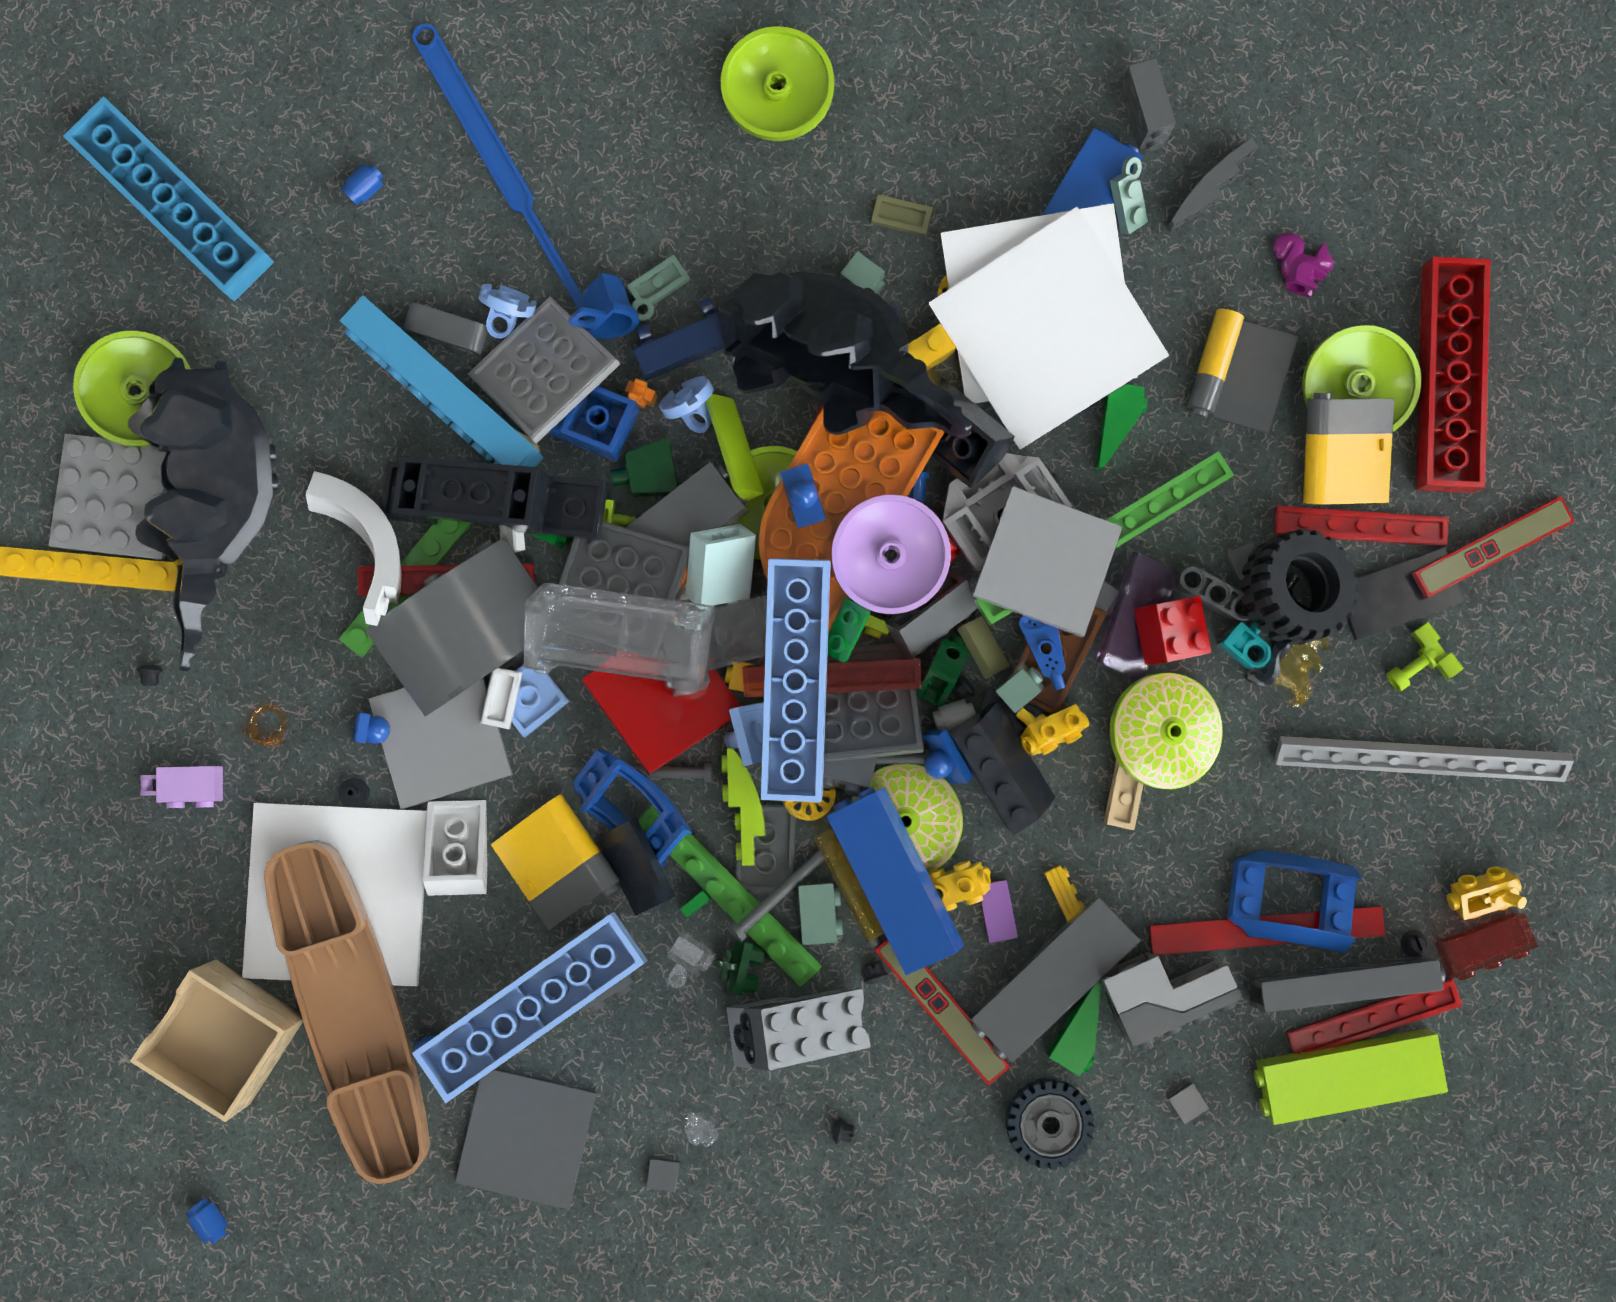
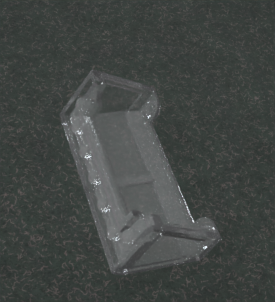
M543 583L525 600L524 668L533 669L534 672L540 674L549 673L551 669L556 668L558 665L670 681L671 686L677 689V692L680 694L697 693L705 679L715 606Z

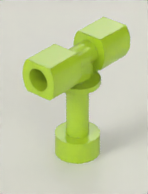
M1427 622L1410 633L1421 647L1418 650L1419 657L1402 670L1394 667L1386 673V678L1396 691L1401 692L1410 686L1409 678L1426 666L1431 669L1436 667L1446 680L1452 678L1464 668L1452 652L1447 654L1437 642L1440 636L1430 623Z

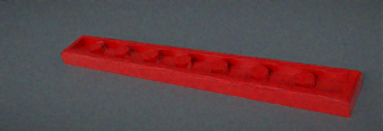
M1382 906L1353 908L1351 937L1385 936ZM1320 911L1260 916L1259 920L1318 929ZM1229 919L1149 925L1151 953L1155 955L1293 944L1277 940L1247 937V934L1239 926H1235Z

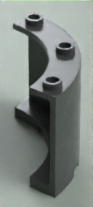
M504 538L494 544L491 540L483 543L476 548L478 552L476 555L441 577L438 573L432 575L423 582L426 587L390 612L387 610L385 616L381 615L378 626L370 625L365 629L425 717L555 630L545 625L551 606Z

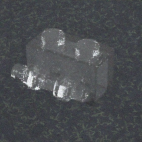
M685 927L666 956L676 962L668 977L669 984L673 988L682 987L688 978L686 970L696 976L700 969L706 972L716 956L712 952L715 945Z

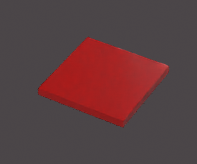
M624 651L582 678V683L648 776L730 722L729 710L741 707L703 652V658L710 678L707 689L675 697L672 695L671 688L666 689L663 680L665 667L663 661L659 662L657 658L654 660L629 651Z

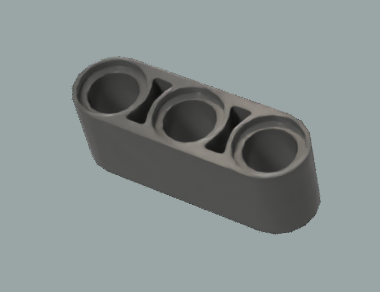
M413 302L410 303L402 330L409 335H412V333L422 335V339L435 343L441 341L447 343L448 347L464 352L467 349L475 352L476 356L481 355L488 334L487 327L481 323Z
M1195 566L1182 570L1176 576L1175 584L1182 594L1190 598L1201 596L1202 605L1232 622L1238 623L1250 620L1247 614L1250 612L1247 605H1245L1247 612L1244 617L1239 616L1235 611L1236 603H1243L1242 597L1245 596L1240 590ZM1186 574H1192L1196 578L1197 583L1194 588L1186 586L1184 582ZM1211 588H1217L1221 592L1222 598L1220 602H1214L1210 598L1209 592Z

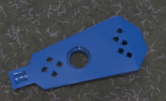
M1023 615L1019 625L1043 676L1051 678L1054 690L1064 688L1065 684L1062 673L1066 667L1059 629ZM1043 643H1049L1052 646L1050 653H1043L1041 651Z

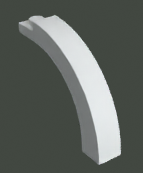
M314 471L306 491L309 511L330 516L352 528L362 537L373 554L375 571L363 611L366 624L378 626L381 615L385 616L387 613L389 602L397 604L401 592V562L393 528L378 505L362 491L343 480Z

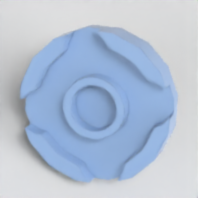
M483 284L478 299L490 307L486 327L491 336L499 339L505 338L513 331L517 317L528 318L534 315L537 302L534 300L529 303L530 296L502 285H500L499 290L491 289L492 284ZM495 317H502L507 321L508 328L506 331L500 332L495 329L493 325Z
M698 376L683 382L681 385L684 389L674 394L672 390L667 393L661 400L659 408L665 418L675 419L682 417L689 429L697 433H704L712 424L706 401L712 395L714 388L705 376ZM693 414L701 415L705 419V423L698 422Z

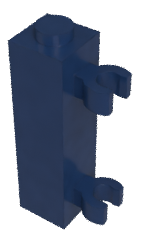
M710 297L699 301L706 319L664 337L653 340L647 324L636 328L643 345L633 349L646 381L724 348L719 316Z

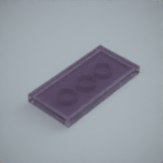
M1131 553L1096 662L1136 679L1145 677L1149 665L1145 666L1134 608L1169 602L1179 573L1178 571L1143 554Z

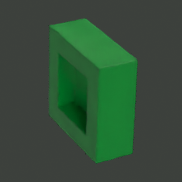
M702 890L682 906L680 910L688 918L707 903L711 897L705 890Z

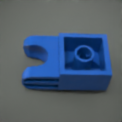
M597 386L547 434L617 462L640 411L636 401ZM603 418L605 419L603 423L599 425L595 424L596 421L601 422Z

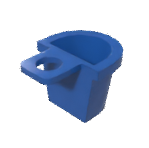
M601 273L583 291L584 307L579 308L568 319L570 325L585 328L596 339L622 337L634 331L639 325L638 312L631 307L623 281L617 276ZM585 316V321L579 320L580 317Z

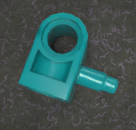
M1242 621L1236 623L1218 643L1220 648L1246 669L1262 667L1271 658L1270 646L1258 636L1261 631L1256 627L1258 625L1256 621L1250 628ZM1250 647H1255L1259 652V658L1256 662H1253L1248 657L1247 653Z

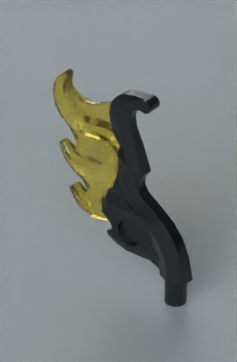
M1289 573L1286 578L1289 594L1297 605L1308 611L1309 608L1298 602L1293 596L1294 592L1292 590L1299 581V578ZM1325 637L1302 645H1287L1282 641L1274 643L1271 647V658L1267 663L1264 674L1258 677L1250 673L1245 676V679L1259 687L1275 684L1289 688L1296 698L1292 707L1301 706L1306 703L1311 694L1308 675L1310 668L1314 667L1317 674L1322 672V662L1317 653V645L1321 644L1324 650H1328V639Z

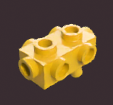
M1077 704L1048 717L1040 714L1035 718L1023 707L1016 714V717L1027 725L1020 738L1022 739L1024 750L1031 756L1040 753L1046 755L1057 749L1060 743L1066 742L1070 744L1082 737V730L1089 727V720L1086 714L1080 711Z
M970 860L955 864L953 870L945 872L944 868H940L928 873L947 912L957 908L956 903L966 901L967 905H972L984 900L982 895H985L991 889V872L988 867H983L981 862L971 864ZM939 889L942 890L943 897L941 896Z
M1498 866L1488 868L1487 874L1477 877L1474 875H1463L1458 879L1459 882L1451 884L1452 893L1447 894L1449 907L1452 911L1456 910L1464 920L1478 918L1481 915L1497 910H1505L1511 906L1522 909L1525 907L1527 900L1519 895L1522 887L1517 875H1513L1507 868Z

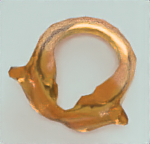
M260 706L253 711L248 728L243 729L242 732L247 735L251 742L268 747L283 746L285 742L282 737L287 727V719L282 710L276 706ZM264 711H274L280 718V726L270 737L264 741L260 740L257 725L258 717Z

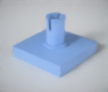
M764 702L730 709L734 732H728L725 735L724 739L727 748H733L734 750L739 748L744 767L762 763Z

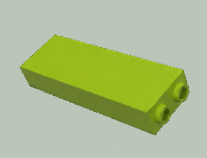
M1428 1028L1356 1041L1322 1050L1301 1052V1054L1292 1053L1256 1060L1258 1070H1254L1256 1085L1258 1088H1261L1263 1099H1259L1261 1113L1263 1117L1267 1116V1119L1273 1125L1448 1092L1438 1034Z

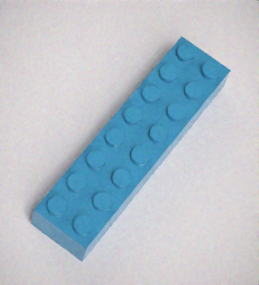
M104 96L63 136L234 302L274 263L248 235Z
M364 295L339 320L347 327L344 333L362 350H365L369 356L386 369L405 388L410 384L407 389L425 406L432 403L428 408L447 425L452 421L453 423L450 425V428L468 444L473 440L474 443L471 446L489 463L495 459L496 461L493 464L536 467L543 460L544 457L531 443Z

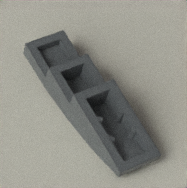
M1253 138L1229 153L1201 179L1185 198L1168 224L1167 229L1169 232H1172L1219 202L1223 196L1219 189L1236 179L1240 173L1237 165L1251 157L1257 150L1258 145Z

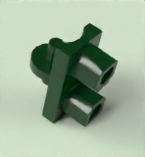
M736 939L734 951L726 949L724 959H715L714 965L721 967L719 978L727 980L725 990L738 996H742V992H756L759 982L758 977L747 974L749 963L761 965L765 951L746 940L739 942Z

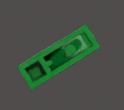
M1124 384L1105 396L1095 471H1101L1106 466L1141 416V413L1146 412L1148 396H1144L1145 387Z
M1096 983L1080 998L1046 1053L1049 1058L1079 1077L1083 1071L1085 1073L1089 1071L1095 1060L1093 1054L1096 1046L1101 991L1099 983Z

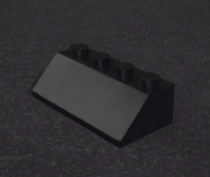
M933 369L927 370L931 382L954 398V405L962 408V416L969 419L972 424V434L965 438L955 437L944 432L931 456L965 485L973 488L1003 459L1015 436Z
M997 701L948 731L995 811L1013 835L1039 820L1056 797L1030 754L1024 750L1022 741Z

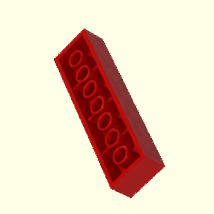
M1432 257L1422 265L1419 355L1421 391L1418 399L1417 491L1475 493L1485 488L1491 259Z

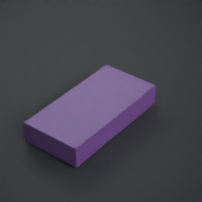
M1007 880L991 882V889L985 895H982L984 900L981 901L988 941L993 943L1018 938Z

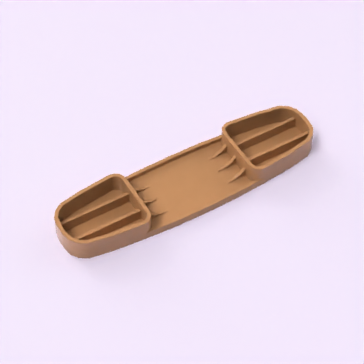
M319 840L306 841L275 853L266 864L263 875L274 938L278 950L286 958L303 1023L329 1094L327 1108L343 1146L357 1173L365 1180L376 1184L390 1183L414 1173L429 1152V1129L419 1077L397 996L382 951L354 882L340 854L329 843Z

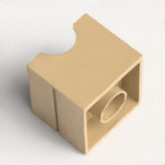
M216 959L189 970L176 990L175 999L168 1012L152 1033L145 1038L130 1062L226 1122L250 1105L302 1025L303 1019L299 1012L248 979L242 978V975Z

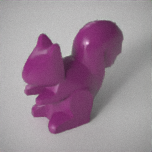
M1282 233L1275 238L1273 251L1276 254V258L1282 260L1281 272L1286 280L1285 286L1287 291L1310 298L1312 290L1316 291L1318 288L1313 280L1323 282L1324 278L1328 276L1327 272L1331 271L1334 266L1333 259L1327 250V244L1323 243L1314 256L1304 254L1305 244L1298 234Z

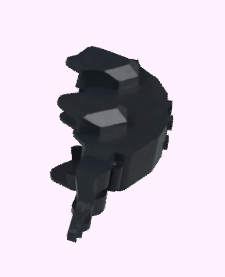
M801 271L787 274L779 272L774 275L753 273L718 304L717 312L721 325L725 354L733 355L732 368L737 379L739 391L753 393L778 387L789 378L807 386H822L820 388V396L823 403V424L825 430L834 435L844 434L864 426L874 411L889 413L907 429L934 427L959 438H965L972 434L971 421L962 416V408L954 405V398L949 393L931 382L927 374L926 364L921 360L914 359L908 352V338L896 311L871 288L866 287L863 289L852 284L847 278L839 279L827 274Z
M174 358L170 367L160 372L149 387V394L151 395L148 396L137 413L129 418L128 427L134 434L154 446L159 452L167 451L160 467L161 483L166 491L145 504V519L136 526L135 535L141 544L168 555L176 565L177 578L173 609L181 629L179 670L189 671V659L196 654L193 647L201 641L203 635L200 615L202 610L213 601L216 595L214 580H218L226 575L228 565L238 559L263 526L273 497V491L278 489V479L276 473H271V462H275L276 459L275 445L269 444V437L255 408L244 400L232 387L226 362L216 361L215 368L185 369L183 359Z

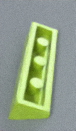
M712 394L707 399L706 405L733 490L740 498L751 500L762 495L764 491L735 401L730 397Z

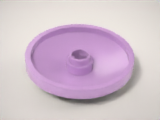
M900 495L877 496L857 505L840 523L832 545L833 569L844 592L860 606L883 614L908 612L928 602L943 585L951 560L949 538L940 519L921 502ZM894 550L896 552V559L893 561L887 560L885 557L886 551Z

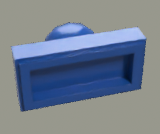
M805 464L780 472L797 528L801 529L826 521L809 465Z
M357 712L352 735L354 742L366 743L367 741L372 744H380L389 737L390 725L384 717L379 715L370 716L367 713Z
M946 729L928 730L922 735L931 751L925 758L924 763L926 773L930 777L935 779L946 777L949 783H968L973 778L972 773Z

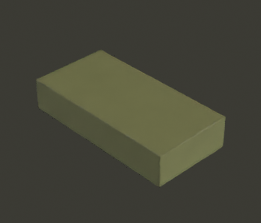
M878 194L871 224L926 237L933 207Z
M982 616L957 629L985 679L1010 666Z

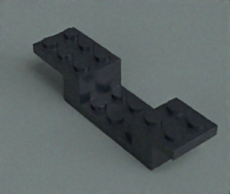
M400 456L399 462L388 461L380 509L388 520L437 525L438 519L505 525L518 533L600 540L609 483L605 480L549 476L537 467Z

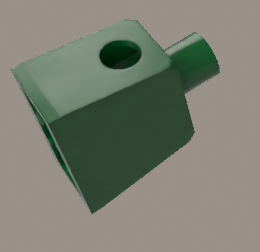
M669 438L625 453L627 467L611 470L613 486L630 484L631 493L634 497L667 496L678 487Z
M951 635L949 640L943 639L916 693L917 697L938 707L943 706L955 686L969 655V650L964 648L966 644L961 636Z

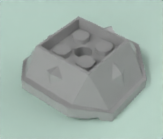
M1006 453L1003 459L973 488H969L958 478L949 483L942 524L975 572L981 573L999 523L997 514L999 511H1003L1012 486L1072 508L1071 503L1039 457H1026Z

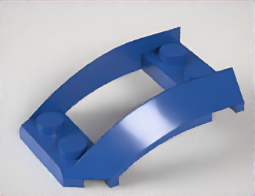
M605 749L596 750L573 782L575 794L580 793L583 803L579 810L581 813H589L609 830L630 820L629 817L603 795L615 777L620 774L637 787L660 814L649 830L644 833L661 867L668 864L665 859L685 835L693 833L672 800L648 776Z
M1258 850L1234 860L1227 918L1235 926H1239L1247 934V937L1289 942L1319 949L1333 950L1343 954L1348 951L1356 939L1351 937L1356 881L1362 880L1354 866L1307 856ZM1266 866L1304 871L1324 876L1318 929L1259 920Z

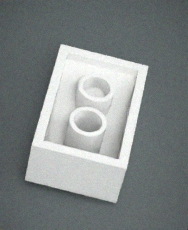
M486 800L428 802L423 883L428 896L486 894Z

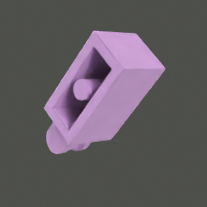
M223 766L157 767L156 775H140V796L156 795V803L167 802V808H185V802H196V808L214 807V801H223ZM153 780H156V791H153Z

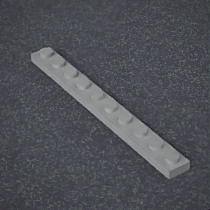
M1280 736L1275 753V763L1281 766L1566 782L1574 763L1571 753L1285 736Z

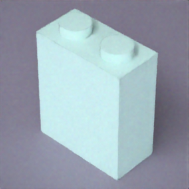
M741 524L691 533L685 596L699 608L709 609L714 605L724 603L732 604L738 602V600L750 598L756 535Z

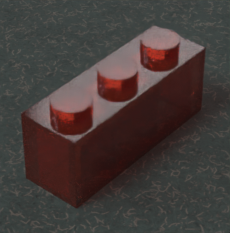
M1513 912L1434 942L1447 976L1458 978V980L1469 979L1476 975V970L1484 967L1486 970L1500 967L1503 965L1502 961L1510 957L1514 960L1524 958L1530 955L1529 950L1538 947L1525 913Z

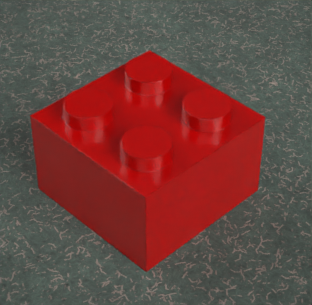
M1201 596L1134 608L1145 666L1212 653Z

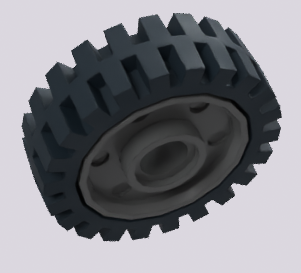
M1042 1078L1037 1079L1035 1082L1027 1083L1025 1087L1020 1088L1016 1092L1014 1098L1012 1097L1006 1112L1007 1135L1015 1151L1028 1163L1042 1169L1050 1168L1051 1170H1056L1057 1167H1068L1071 1162L1076 1163L1080 1160L1079 1157L1087 1152V1147L1089 1144L1091 1145L1093 1140L1092 1134L1095 1129L1093 1123L1094 1116L1087 1100L1075 1087L1062 1080ZM1047 1117H1055L1057 1119V1125L1052 1130H1045L1042 1127L1043 1121Z

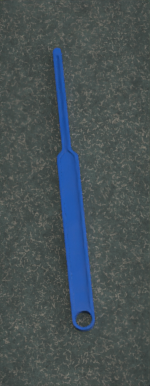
M430 24L418 25L412 34L413 41L512 211L523 214L578 309L584 307L583 295L532 210L534 201L532 193L438 32ZM425 29L431 30L434 33V40L428 45L419 44L417 41L419 32Z

